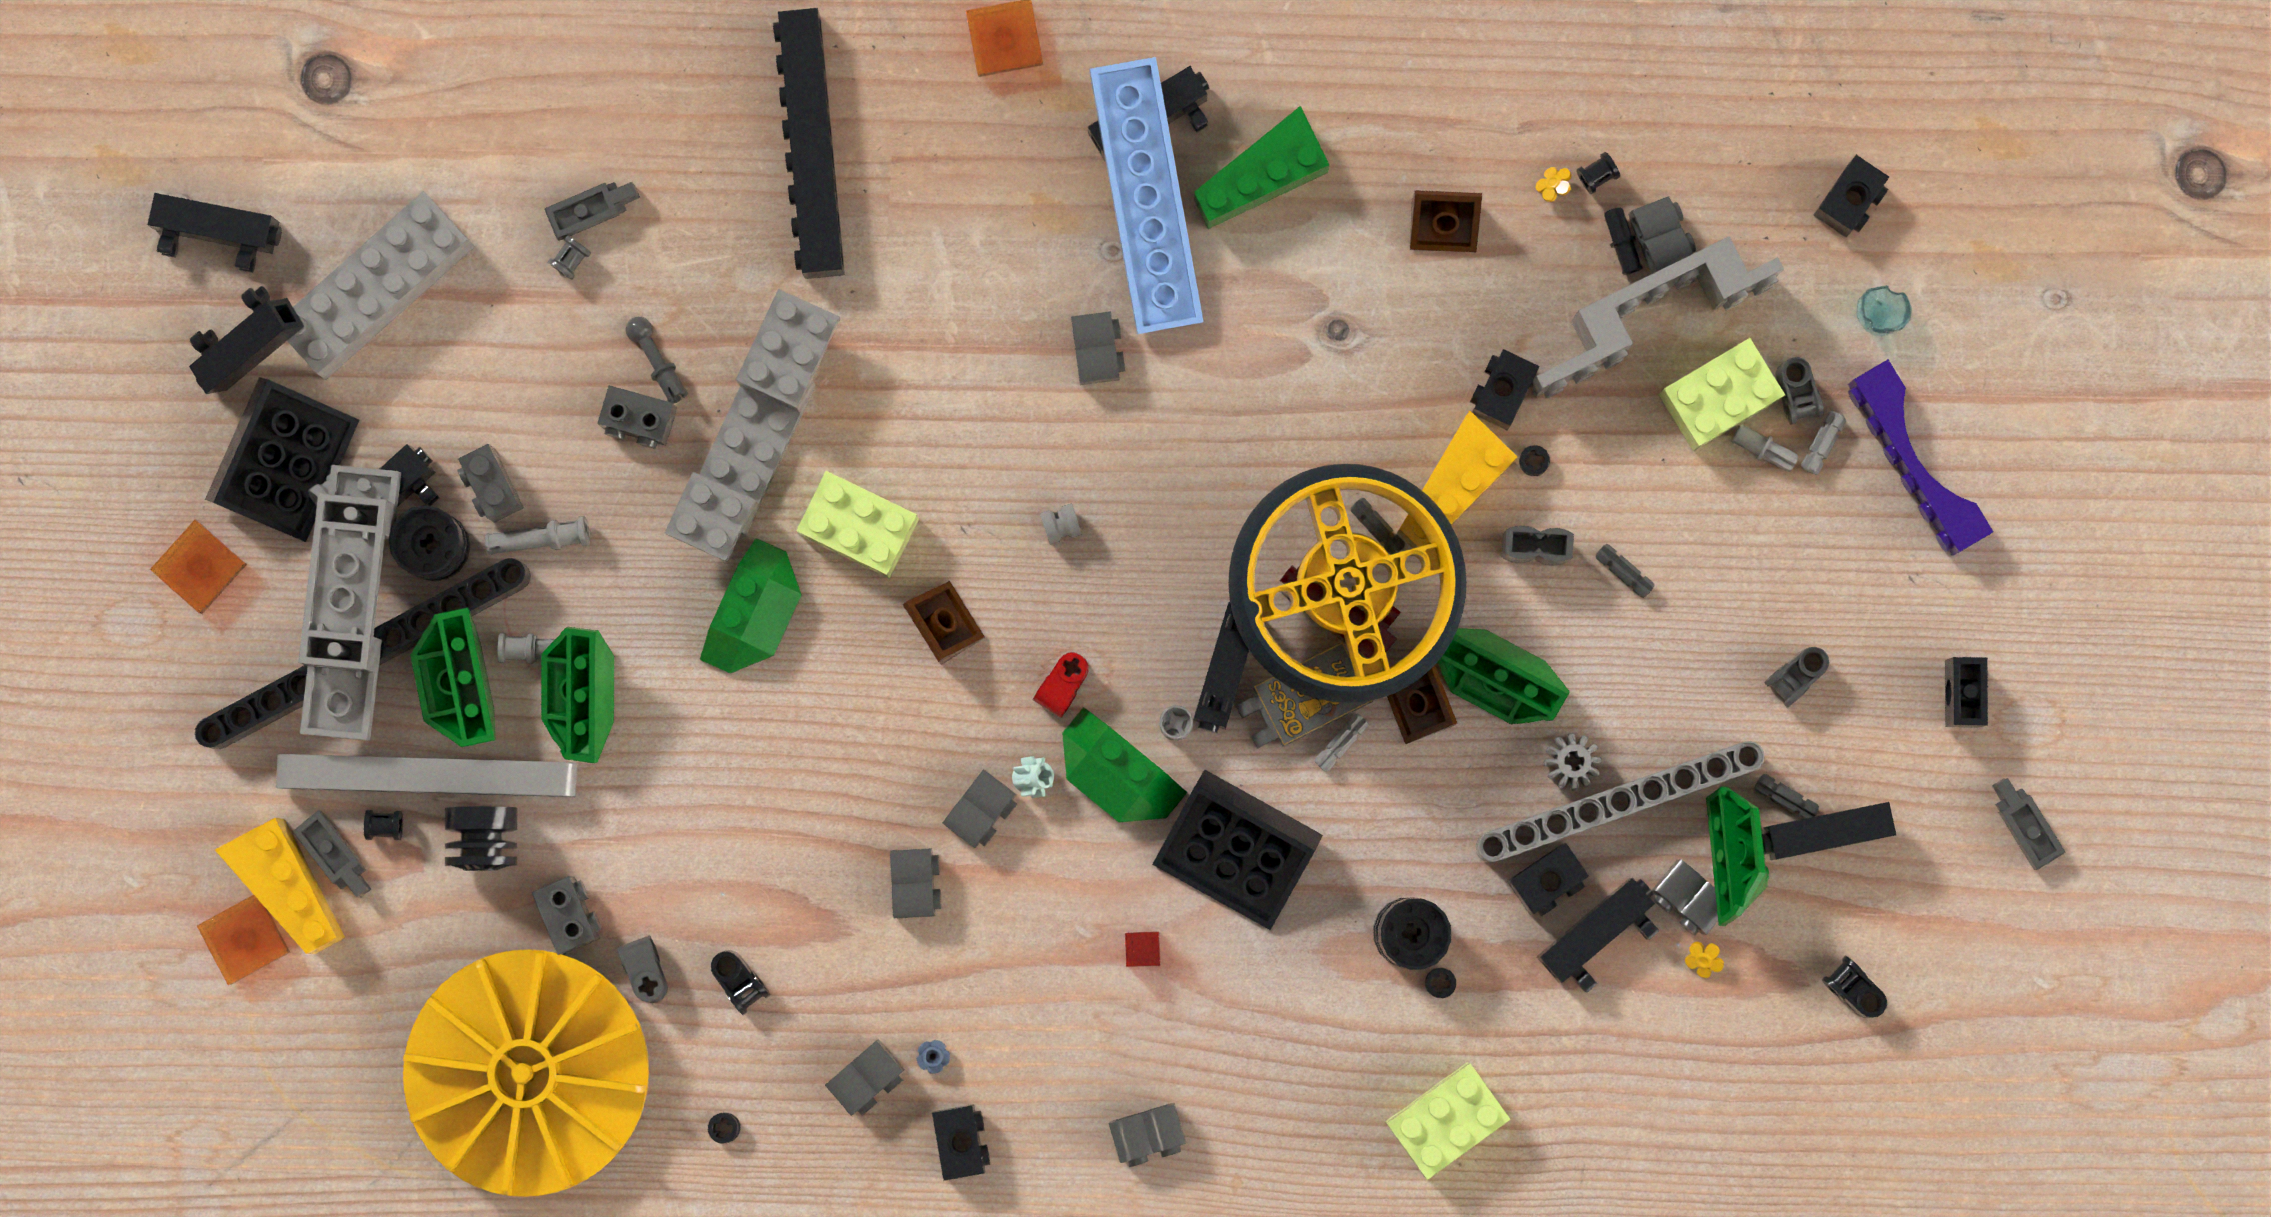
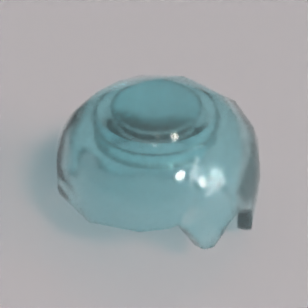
M1887 285L1878 286L1866 290L1858 299L1856 317L1867 332L1882 337L1902 330L1911 320L1912 307L1905 293L1893 292Z

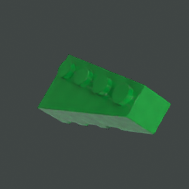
M1299 106L1194 192V201L1208 229L1328 173L1329 163L1302 107Z

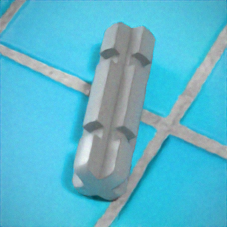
M1834 411L1828 412L1823 421L1826 424L1825 427H1820L1809 448V451H1811L1810 455L1806 454L1801 464V467L1811 474L1817 475L1820 473L1824 465L1822 460L1827 459L1839 436L1836 434L1837 431L1841 432L1846 423V418Z
M1354 714L1347 722L1348 726L1343 727L1326 746L1327 750L1325 752L1322 751L1315 758V763L1323 771H1329L1336 763V758L1340 759L1356 741V736L1358 734L1361 735L1368 727L1369 723L1361 715Z

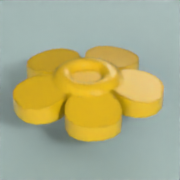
M1550 167L1544 172L1546 179H1540L1536 183V190L1539 193H1543V199L1547 202H1553L1557 198V193L1565 196L1570 192L1571 185L1568 181L1571 179L1572 174L1567 168L1558 171L1555 167Z
M1698 941L1690 945L1689 951L1691 954L1686 956L1685 963L1690 969L1698 967L1697 974L1700 977L1709 978L1712 971L1720 972L1723 969L1724 961L1717 957L1720 953L1717 945L1710 943L1705 949L1704 945Z

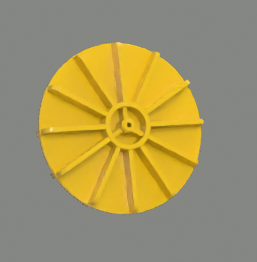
M525 949L496 953L481 958L454 973L438 987L421 1009L412 1027L406 1051L403 1055V1085L406 1105L410 1114L409 1118L427 1149L446 1170L477 1188L506 1196L529 1197L556 1193L571 1188L602 1170L623 1149L640 1120L649 1086V1057L642 1027L626 998L614 984L591 966L563 954L557 955L555 952Z

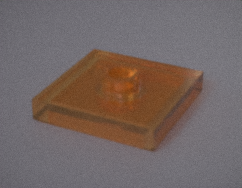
M1019 0L966 10L978 77L1043 65L1031 0Z
M195 519L150 570L199 614H203L247 564Z
M255 895L244 899L197 925L227 985H232L291 953L270 912Z

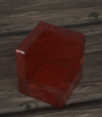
M1159 932L1125 933L1126 967L1160 966Z

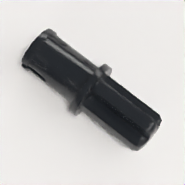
M1620 207L1605 212L1604 217L1613 242L1610 246L1615 248L1622 268V274L1628 275L1642 270L1643 266L1640 263L1634 244L1636 236L1631 235L1624 210Z

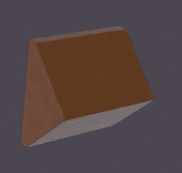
M1415 190L1411 202L1410 250L1476 253L1482 193Z
M950 581L903 604L940 665L985 638Z
M1435 665L1410 686L1387 696L1405 744L1458 724Z

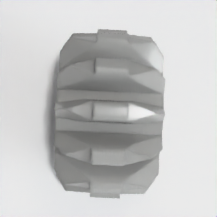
M1569 733L1567 735V745L1561 737L1555 738V743L1560 750L1550 746L1547 747L1546 752L1555 758L1545 760L1543 763L1546 767L1555 766L1556 770L1550 772L1547 776L1549 779H1553L1560 775L1561 778L1557 785L1559 788H1563L1568 779H1570V788L1572 791L1578 790L1579 786L1578 778L1587 787L1591 785V782L1586 773L1594 777L1599 776L1600 772L1591 767V764L1601 763L1602 758H1591L1590 753L1596 751L1598 746L1594 744L1586 749L1584 746L1588 741L1587 736L1583 735L1579 739L1578 744H1576L1574 733ZM1570 752L1574 753L1576 759L1581 760V765L1575 766L1577 771H1572L1571 765H1565L1564 761L1570 757L1568 754Z

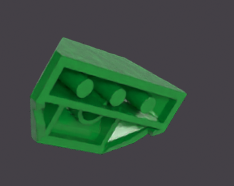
M757 538L754 540L738 564L710 624L700 656L701 661L732 674L775 655L802 596L786 551Z
M469 608L434 614L430 624L410 655L423 721L460 747L495 741L494 705L481 642Z
M568 626L541 654V720L552 739L561 749L560 752L566 760L597 763L614 723L615 656L599 630Z
M1458 628L1449 647L1437 662L1451 693L1509 724L1532 723L1541 720L1554 721L1570 693L1545 660L1486 629Z
M1085 707L1081 709L1062 732L1066 780L1119 823L1166 819L1188 793L1160 767Z
M1721 786L1706 797L1718 925L1725 927L1740 917L1766 889L1769 880V870L1765 863L1759 808L1730 788Z

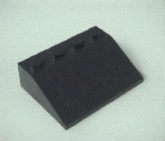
M259 377L205 500L306 542L314 525L317 509L308 490L314 485H321L326 481L327 476L331 473V465L341 464L360 420L269 379Z
M1204 770L1152 865L1271 930L1323 835L1211 772Z

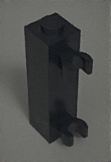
M1191 66L1161 83L1168 124L1186 114L1196 133L1208 126V120L1198 106L1207 102L1206 90L1210 88L1200 71L1195 74ZM1096 121L1087 127L1088 135L1105 161L1099 122Z
M154 193L147 224L155 231L162 232L158 241L157 252L162 253L161 255L176 258L179 236L240 248L236 257L235 267L239 268L240 271L253 273L255 269L257 251L273 254L274 246L279 245L282 235V228L279 226L280 222L271 215Z
M260 286L256 291L253 288H249L241 295V298L245 305L253 310L251 315L219 341L212 329L204 334L198 331L190 338L192 346L202 356L189 367L196 377V382L205 394L227 391L304 327L288 298L270 301V295L264 286Z
M406 444L379 468L381 470L401 472L398 506L414 492L429 506H432L440 498L426 483L436 472L429 466L433 460L420 446L415 450Z
M1228 602L1193 719L1200 722L1198 728L1213 733H1218L1219 728L1226 730L1249 653V649L1244 643L1235 623L1230 602Z
M1885 802L1763 827L1765 834H1762L1764 854H1769L1770 860H1777L1896 836V830L1890 803Z
M1628 878L1540 953L1537 958L1558 983H1563L1572 976L1580 988L1588 993L1597 985V982L1583 968L1586 962L1632 923L1646 940H1650L1659 932L1658 928L1644 914L1655 904L1650 898L1654 895L1643 880L1639 879L1636 882L1634 878Z

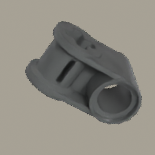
M1792 357L1783 362L1777 368L1776 380L1785 394L1782 397V404L1789 424H1796L1798 419L1812 415L1817 417L1823 416V402L1816 387L1809 363L1800 357ZM1789 365L1796 366L1800 370L1801 378L1799 382H1793L1788 379L1786 370ZM1803 404H1809V406H1805L1802 408L1797 407Z
M1818 647L1803 649L1788 663H1785L1775 671L1764 683L1767 687L1772 686L1785 700L1784 705L1788 708L1826 672L1829 667V657L1823 649ZM1808 653L1815 654L1820 660V666L1815 672L1807 670L1804 666V657Z
M648 935L618 947L617 950L622 966L628 975L636 997L641 1001L650 1003L662 1000L667 994L668 985L651 936ZM647 979L658 983V986L653 989L654 995L643 992V988L647 986Z

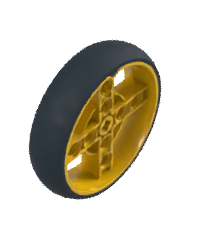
M1333 464L1297 474L1274 488L1258 503L1243 524L1236 539L1230 561L1228 586L1231 609L1238 631L1252 655L1264 669L1283 684L1304 695L1331 702L1354 703L1380 699L1394 694L1420 679L1438 662L1449 647L1458 629L1464 610L1467 581L1464 557L1458 538L1442 510L1427 494L1408 480L1377 467L1361 464ZM1340 490L1370 492L1392 501L1418 523L1430 544L1389 555L1385 548L1374 539L1351 531ZM1306 500L1318 542L1308 550L1302 559L1297 581L1255 592L1256 563L1266 536L1288 510ZM1324 508H1330L1336 512L1338 520L1334 526H1327L1322 522L1321 512ZM1334 541H1340L1346 546L1347 553L1343 559H1336L1332 556L1330 546ZM1408 556H1415L1419 559L1421 569L1417 574H1411L1406 570L1405 561ZM1376 565H1382L1387 569L1388 579L1385 583H1378L1374 580L1372 571ZM1343 574H1347L1349 579H1355L1356 585L1351 587L1352 592H1349L1347 587L1341 588L1340 581L1344 580ZM1439 574L1438 605L1427 633L1414 650L1402 660L1389 667L1378 624L1391 611L1397 597L1398 585ZM1310 583H1317L1323 589V597L1318 602L1310 600L1307 596L1306 590ZM1277 592H1284L1290 597L1291 604L1286 611L1278 610L1274 605L1273 599ZM1352 607H1359L1365 613V620L1360 626L1354 625L1349 619V611ZM1306 611L1310 618L1321 627L1335 633L1344 634L1355 676L1328 675L1300 664L1280 648L1268 632L1264 622ZM1363 639L1369 640L1374 646V654L1369 659L1363 658L1358 652V645Z

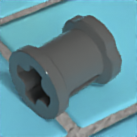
M566 236L564 238V246L554 259L550 258L547 263L572 280L575 276L573 273L584 257L590 256L591 252L571 237Z

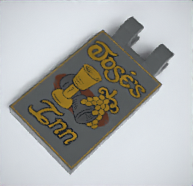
M1343 641L1300 662V664L1324 674L1343 677L1355 676L1349 652ZM1272 676L1254 685L1253 689L1257 696L1238 704L1236 708L1242 719L1259 710L1268 728L1251 736L1258 749L1276 739H1279L1282 747L1372 703L1373 700L1354 703L1320 700L1304 695Z

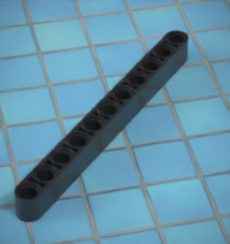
M514 558L504 559L375 627L373 637L382 640L379 666L416 646L424 631H419L416 626V621L420 615L426 613L432 619L434 614L447 612L446 604L450 599L458 598L461 603L460 609L469 608L471 616H474L527 587L531 578L529 568ZM518 566L521 572L520 578L514 583H508L505 578L507 570L510 567ZM488 582L491 587L490 594L484 599H478L476 596L477 586L480 583ZM398 629L401 640L396 646L390 647L386 641L387 635L390 631ZM304 665L202 719L195 728V737L198 743L212 749L226 748L303 707L304 694L301 695L298 692L297 684L300 679L307 676L308 666ZM273 693H278L281 703L276 710L271 711L267 705L268 698ZM247 708L251 718L247 725L241 727L237 720L238 714ZM213 725H218L221 731L220 737L217 741L210 742L208 730Z

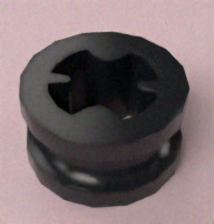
M1538 445L1525 448L1519 458L1520 468L1529 476L1543 474L1550 463L1547 450ZM1535 452L1536 456H1542L1544 463L1541 462L1539 464L1542 468L1534 470L1532 465L1527 466L1525 459L1530 458L1527 454Z
M1436 968L1427 974L1425 987L1430 995L1436 998H1446L1454 992L1456 978L1450 970ZM1440 973L1448 976L1445 980H1450L1449 988H1443L1441 993H1438L1434 990L1436 986L1431 985L1432 978H1438Z
M731 1113L714 1115L708 1124L710 1138L720 1144L734 1141L741 1130L738 1118ZM725 1118L730 1121L727 1125L732 1124L733 1130L730 1133H726L723 1138L718 1135L721 1131L716 1132L715 1126L718 1123H722Z

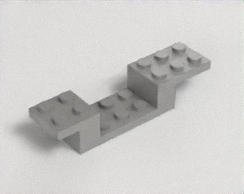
M1730 236L1578 310L1571 323L1586 352L1537 375L1530 388L1535 398L1544 394L1546 399L1562 392L1564 387L1568 385L1567 382L1573 379L1576 384L1581 383L1594 376L1593 373L1598 370V367L1604 365L1605 369H1609L1623 362V358L1628 356L1627 351L1633 342L1621 318L1634 312L1635 307L1639 306L1640 302L1644 300L1648 305L1663 298L1665 293L1670 290V287L1674 285L1677 290L1682 289L1695 281L1694 278L1697 277L1713 310L1723 306L1725 311L1741 304L1743 299L1749 296L1748 293L1753 291L1754 295L1757 296L1771 289L1772 285L1779 281L1777 276L1784 268L1777 257L1748 272Z
M778 289L736 378L740 388L700 473H692L664 532L666 535L728 562L740 534L747 535L816 387L812 379L840 321L839 316Z
M331 465L328 494L318 493L298 663L308 666L300 734L370 741L382 640L373 637L384 541L389 539L391 527L395 523L401 481V472Z

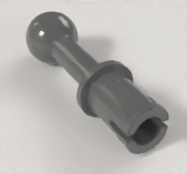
M639 316L630 319L626 325V335L631 341L640 344L655 371L651 374L652 380L659 383L668 402L675 404L682 399L679 395L681 394L685 398L688 392L675 373V364H666L651 338V323L646 318Z

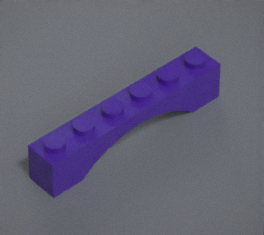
M1889 359L1848 383L1851 389L1848 391L1850 399L1857 408L1862 407L1868 417L1866 424L1870 432L1875 437L1879 435L1885 445L1883 452L1887 460L1892 465L1896 464L1903 474L1900 477L1903 486L1909 494L1914 493L1920 502L1918 506L1919 512L1927 523L1932 522L1938 532L1936 539L1945 552L1949 551L1953 556L1993 533L1994 531L1977 503L1961 498L1944 488L1927 472L1918 460L1909 441L1905 426L1904 398L1906 387Z

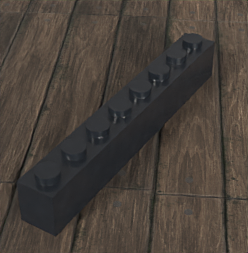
M818 8L779 11V22L773 23L775 43L781 42L782 52L781 55H776L778 75H784L785 87H779L781 107H787L788 116L787 120H782L784 140L790 139L791 152L785 153L787 173L793 172L794 185H788L790 205H796L797 217L791 218L793 238L799 237L800 250L794 251L796 270H802L805 279L843 276L845 271L821 16Z

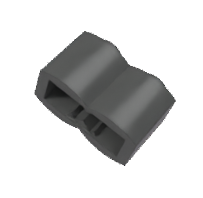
M1669 196L1634 209L1628 214L1652 274L1692 255L1696 251L1691 234H1685L1680 222L1684 219L1682 210L1677 202L1672 203Z
M1111 311L1071 316L1080 385L1120 380L1119 372H1125L1123 351L1116 352L1115 339H1121L1119 319H1112Z
M1529 526L1510 527L1503 533L1501 557L1513 563H1527L1536 560L1545 565L1565 564L1573 558L1574 534L1561 528H1549L1540 532Z
M983 769L942 823L972 847L976 848L979 843L985 847L997 831L993 828L995 822L1000 816L1006 820L1017 806V803L1013 801L1017 794Z
M932 848L890 850L893 918L935 916V909H941V890L934 889V875H940L939 855H933Z
M1676 860L1651 890L1657 896L1654 902L1668 913L1672 910L1677 912L1683 918L1680 924L1693 935H1696L1698 932L1702 935H1707L1718 922L1715 887L1683 860Z
M877 1039L826 1083L825 1086L851 1116L857 1111L863 1116L877 1103L873 1098L882 1089L888 1094L903 1081L899 1075L905 1069L882 1042Z
M1175 1103L1166 1104L1109 1122L1120 1163L1128 1161L1129 1167L1148 1162L1147 1155L1160 1152L1162 1157L1181 1152L1180 1146L1186 1144Z

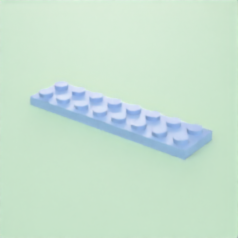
M1156 57L1090 68L1089 73L1137 334L1202 323L1203 316Z

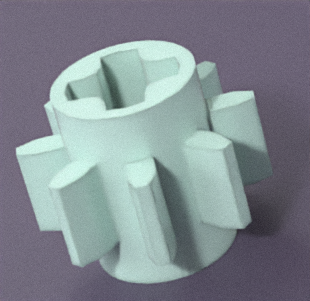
M1034 756L1021 758L1022 766L1013 768L1012 781L1015 788L1021 791L1022 797H1044V788L1053 786L1054 773L1051 766L1045 763L1044 757L1036 759Z

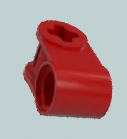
M1075 652L1064 654L1058 660L1050 675L1041 684L1033 701L1062 718L1087 677L1089 665L1086 659ZM1078 659L1080 661L1078 667L1082 669L1079 675L1073 673L1068 677L1066 675L1068 669L1064 667L1067 661L1073 663Z

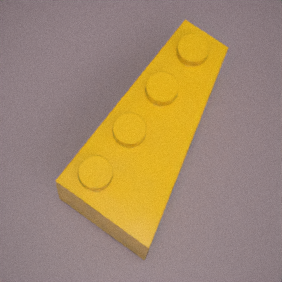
M1469 410L1422 491L1436 503L1452 525L1514 463L1517 456ZM1408 514L1397 534L1412 549L1430 544L1421 527Z
M273 818L215 849L218 855L306 954H316L345 938L285 819Z

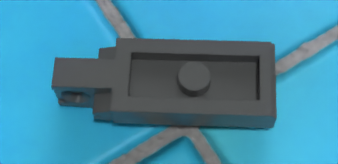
M615 182L610 184L603 183L546 207L544 210L556 239L560 241L566 236L570 237L619 216L620 213L627 211L625 204L640 198L633 182L618 188Z
M2003 778L1992 785L2001 800L1995 804L1999 810L1998 813L2034 870L2040 869L2066 853L2031 795H2027L2023 788L2016 791L2008 778Z
M321 810L315 812L292 831L333 884H337L340 889L348 886L354 895L360 898L371 890L370 886L361 876L366 871L362 861Z

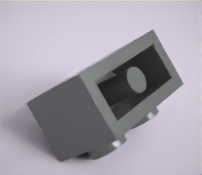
M609 385L597 424L605 429L604 434L621 440H624L625 435L638 438L637 444L656 449L657 444L667 445L677 407L668 401Z
M486 444L458 458L462 468L457 471L466 488L472 487L476 495L472 502L480 517L486 516L487 519L495 523L524 508L495 448Z
M568 876L532 892L557 955H564L600 939L598 931L602 930L601 924L594 911L589 913L584 901L589 899V896L581 880L576 881L575 877Z

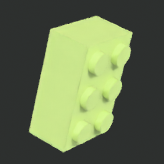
M1751 338L1667 386L1658 394L1692 451L1697 450L1785 396Z
M825 471L796 531L800 536L890 579L919 518L917 514Z
M1466 1062L1386 1120L1385 1123L1423 1176L1428 1180L1511 1119L1473 1066Z

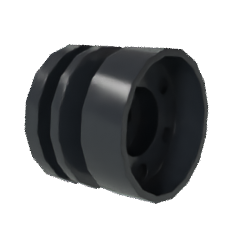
M427 505L410 508L399 515L391 527L389 536L391 555L398 566L420 579L434 582L449 579L460 572L468 560L470 542L467 531L460 521L440 508ZM434 538L440 545L435 547L432 553L426 546L431 544Z
M477 806L445 808V830L461 833L459 841L445 843V849H460V857H445V866H452L464 871H498L508 866L517 865V857L502 856V849H517V843L502 840V833L517 830V807Z
M1398 898L1387 903L1377 914L1373 925V941L1379 954L1389 963L1409 970L1426 969L1437 964L1447 953L1451 943V925L1445 912L1435 903L1422 898ZM1407 924L1411 928L1417 929V934L1412 935L1411 942L1409 938L1402 937V932L1407 930Z

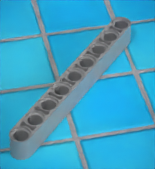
M1742 742L1492 830L1478 838L1475 846L1476 853L1483 861H1500L1744 775L1760 768L1764 761V751L1756 742ZM1742 748H1748L1754 754V762L1749 767L1744 766L1739 760V752ZM1711 759H1716L1722 764L1723 771L1718 778L1712 777L1707 772V763ZM1679 770L1686 771L1691 777V783L1686 789L1678 787L1675 783V775ZM1648 781L1654 782L1659 787V796L1655 800H1649L1643 794V787ZM1617 792L1624 794L1628 801L1626 809L1621 812L1615 810L1611 805V798ZM1583 804H1590L1596 810V817L1591 823L1584 822L1579 816V810ZM1552 815H1558L1564 821V829L1559 834L1552 833L1547 827V821ZM1520 826L1528 827L1532 832V841L1528 845H1521L1515 838L1516 830ZM1489 837L1496 838L1501 845L1499 854L1494 857L1487 855L1483 849L1484 841Z
M278 754L276 788L576 797L577 763Z

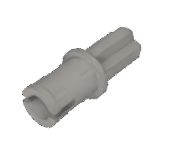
M1741 423L1731 441L1757 455V460L1763 458L1787 472L1793 469L1798 460L1797 454L1772 441V436L1766 438L1746 427L1743 423Z

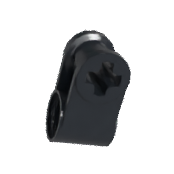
M725 950L716 954L712 959L711 972L742 1015L746 1014L747 1008L761 997L767 998L770 996L764 983L737 952ZM724 956L731 957L736 963V970L732 975H725L719 970L718 963ZM749 989H754L750 994L742 998V995Z
M1847 956L1842 958L1843 963L1830 977L1825 976L1822 979L1825 986L1860 1017H1878L1887 1008V998L1883 991ZM1849 973V976L1840 984V982H1841V981L1846 977V975ZM1866 993H1871L1877 999V1007L1873 1012H1867L1862 1007L1861 1000Z

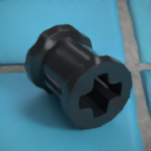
M1607 152L1600 154V159L1585 168L1581 166L1576 170L1580 181L1590 194L1595 193L1597 187L1610 179L1616 180L1620 178V172Z
M366 810L364 816V837L366 840H372L373 837H393L394 840H401L403 834L402 811H395L394 814L374 813L373 810Z

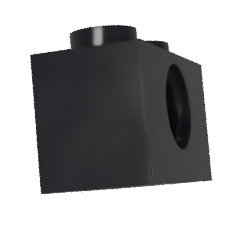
M1856 154L1822 201L1814 216L1845 237L1853 230L1859 233L1870 217L1865 212L1871 203L1877 206L1889 190L1884 186L1889 176ZM1848 191H1855L1861 196L1862 201L1860 205H1853L1848 201Z
M1505 349L1502 350L1499 357L1492 355L1484 373L1490 376L1484 387L1478 384L1470 400V403L1475 405L1472 413L1508 431L1540 366ZM1497 381L1507 382L1511 387V394L1499 396L1494 391V383Z
M1952 657L1945 660V727L1980 728L1988 726V657Z
M1562 843L1507 882L1530 915L1538 912L1540 916H1543L1558 906L1555 899L1564 893L1571 897L1583 889L1585 884L1582 881L1588 878L1589 875L1567 843ZM1546 872H1552L1558 878V886L1552 892L1545 890L1541 885V878Z
M974 1104L932 1112L943 1181L984 1174L986 1172L985 1165H990V1157L987 1144L981 1145L979 1132L985 1131L982 1112L975 1111ZM964 1132L970 1136L972 1144L969 1150L959 1151L954 1147L953 1137L956 1133Z

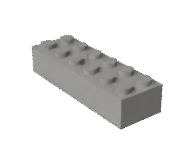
M422 191L293 306L304 327L287 341L319 376L327 380L475 246L437 204Z

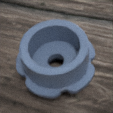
M939 1040L922 1043L918 1048L919 1056L916 1058L919 1067L923 1070H928L932 1074L941 1072L943 1067L947 1066L950 1061V1053L946 1051V1045ZM930 1054H936V1059H930Z

